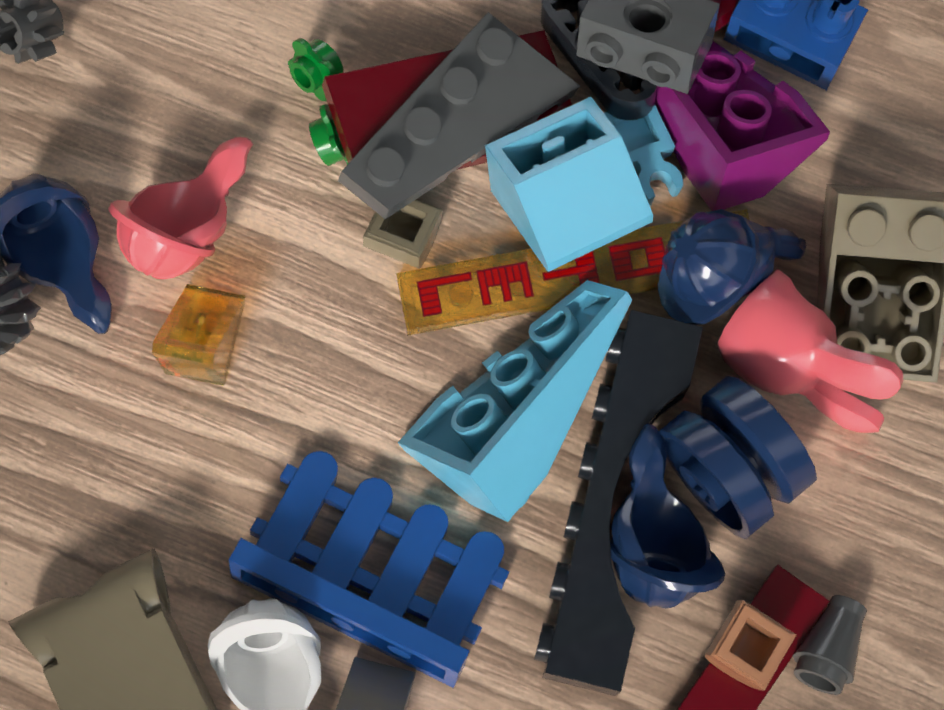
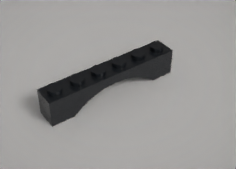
M631 310L625 328H618L607 351L605 361L616 364L611 386L600 383L592 419L603 422L598 444L586 442L579 468L578 478L589 480L584 504L572 501L563 538L575 540L570 563L557 562L549 594L550 599L560 601L555 625L542 624L534 660L546 663L542 677L544 679L612 696H617L621 692L635 627L621 600L611 563L609 525L613 494L622 467L644 425L647 423L653 425L660 416L683 400L691 383L703 327Z

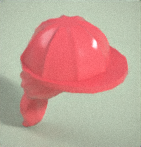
M235 137L220 144L209 158L204 172L197 178L148 185L138 192L131 201L116 200L111 202L108 210L118 220L117 240L120 250L136 270L156 279H169L193 270L205 257L213 256L216 250L213 243L224 234L227 225L225 197L229 195V189L245 174L247 156L253 146L252 141L246 137Z

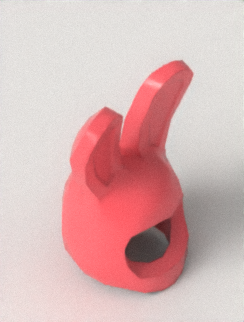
M779 269L774 270L744 300L725 326L718 340V349L724 362L748 383L765 392L777 395L799 393L806 396L821 413L842 428L854 432H879L884 422V417L877 409L845 391L871 399H887L898 392L904 381L902 370L894 362L838 345L835 325L827 314L806 300L797 291L792 279Z

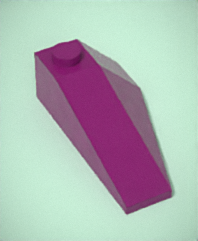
M715 41L712 42L688 94L668 87L657 86L655 106L675 145L673 151L679 164L711 211L728 209L764 197L825 143L830 134L829 129L796 89L783 80L774 85L753 70L755 65L753 58L741 50L733 55Z

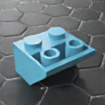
M588 97L485 145L491 192L547 272L653 222L652 210L623 138L592 97Z

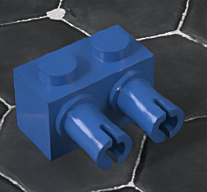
M740 0L731 15L723 40L827 91L868 9L858 5L860 0Z

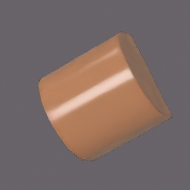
M737 600L706 652L705 658L737 681L757 690H765L796 634L746 601Z

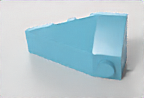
M589 280L585 281L530 325L528 332L530 338L514 351L502 356L497 350L483 361L482 364L488 371L460 393L452 386L436 398L401 438L398 444L405 452L470 505L508 522L518 509L528 501L530 495L547 476L632 302V298L627 291Z

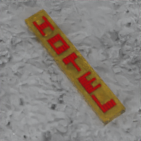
M747 209L732 212L750 220ZM684 221L637 229L550 272H547L532 249H525L396 273L407 335L549 310L587 280L627 291L629 295L657 290L663 265L662 259L671 237V231L678 228Z

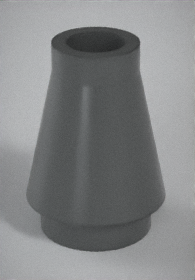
M833 595L831 597L828 607L793 655L797 663L793 674L799 681L810 688L831 695L841 694L844 685L854 681L862 624L867 613L865 606L846 596Z

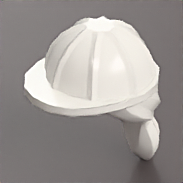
M269 598L262 601H249L246 605L230 612L222 621V624L210 634L208 641L210 664L216 671L224 692L240 710H307L321 684V663L319 659L321 641L319 635L314 631L311 623L303 613L277 599Z

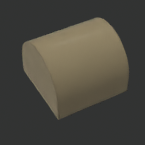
M416 199L387 219H384L375 212L364 233L363 246L420 269L427 259L441 222L442 209Z

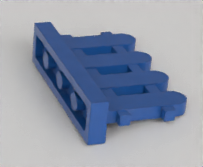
M315 451L308 454L303 459L299 468L287 463L280 476V481L289 486L269 522L259 517L256 518L250 529V535L259 539L256 545L240 538L229 558L231 578L288 606L294 607L301 613L454 688L465 667L470 651L461 647L460 644L462 640L473 645L475 644L482 627L472 623V620L490 584L502 589L510 572L500 567L504 555L502 540L496 534L487 531L473 535L465 549L444 540L448 529V517L444 510L436 505L428 504L419 507L413 513L409 522L389 513L392 506L393 492L390 485L380 478L364 480L360 483L354 495L335 487L338 465L335 458L327 452ZM326 503L344 512L325 549H322L304 539L323 504ZM379 530L400 539L380 577L360 568ZM294 557L314 566L312 573L293 564ZM434 557L456 567L437 605L415 595ZM350 584L371 594L369 599L366 600L348 591ZM408 612L428 623L423 628L403 617Z

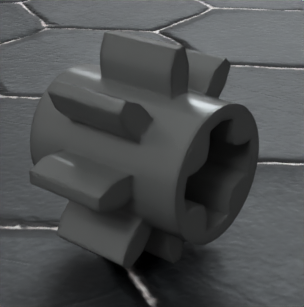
M0 0V50L3 53L14 55L15 62L18 64L30 59L36 62L57 53L52 40L64 35V23L61 11L52 0Z

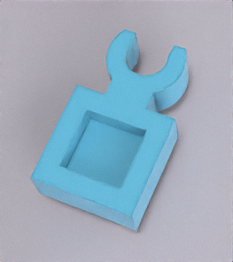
M655 104L648 115L637 120H622L605 112L604 114L623 138L649 205H652L655 198L654 190L649 183L653 180L665 183L672 197L678 196L683 187V177L676 166L664 161V158L672 155L675 145Z

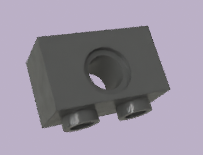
M589 0L580 16L576 56L590 60L598 66L613 68L645 79L656 86L668 87L688 94L712 45L720 4L710 0Z

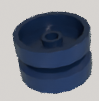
M726 376L702 396L700 400L702 416L683 411L664 426L659 433L664 441L667 460L687 489L722 526L735 536L747 539L774 516L771 499L787 504L791 503L817 480L815 466L805 446L778 411L753 387L737 377Z

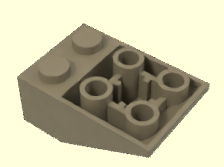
M827 183L820 236L817 308L823 310L835 325L838 345L894 362L902 370L904 380L937 382L944 337V193Z

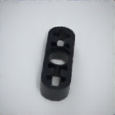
M542 0L541 25L607 112L622 120H637L648 115L655 104L656 85L621 72L619 75V70L601 67L590 60L576 56L580 16L589 0ZM577 11V20L572 16V12ZM620 81L627 89L619 91ZM640 89V93H633V91Z

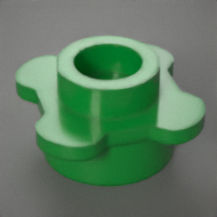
M298 38L292 43L294 57L288 61L291 76L303 91L307 93L314 92L319 100L327 102L322 88L324 77L344 73L342 62L334 49L326 42L314 39L308 43L306 40Z
M324 104L319 107L321 118L309 123L313 144L320 158L327 166L345 160L348 164L329 106Z

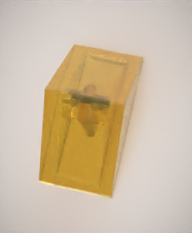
M187 284L152 343V354L165 374L225 386L244 310L245 296Z

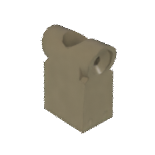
M154 548L105 572L83 595L55 597L8 621L20 641L43 666L44 675L60 710H217L177 624L171 616L165 576L158 554Z

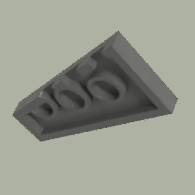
M488 12L340 173L338 182L380 216L387 219L445 181L450 173L467 162H474L485 155V145L532 124L539 115L556 104L560 106L572 98L580 85Z

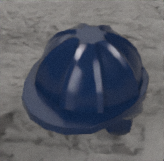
M37 173L20 180H13L0 193V253L7 265L10 263H21L19 275L28 282L60 289L66 296L73 316L98 334L107 333L111 323L112 304L107 290L94 277L93 273L99 235L95 221L91 216L87 198L68 183Z
M723 209L698 212L684 221L678 228L671 231V237L662 259L663 265L658 282L661 305L670 317L680 322L692 325L706 324L724 314L740 298L753 292L773 272L775 257L782 260L801 259L806 250V240L798 238L796 234L788 229H774L770 226L763 227L741 215Z
M647 423L640 431L629 454V465L633 476L631 481L632 490L621 503L613 518L611 527L613 538L610 541L611 559L613 560L621 586L628 596L637 602L647 604L649 607L658 606L668 609L689 600L699 592L717 589L724 581L725 571L721 561L710 550V543L702 524L690 508L667 489L664 481L667 458L664 441L657 428Z

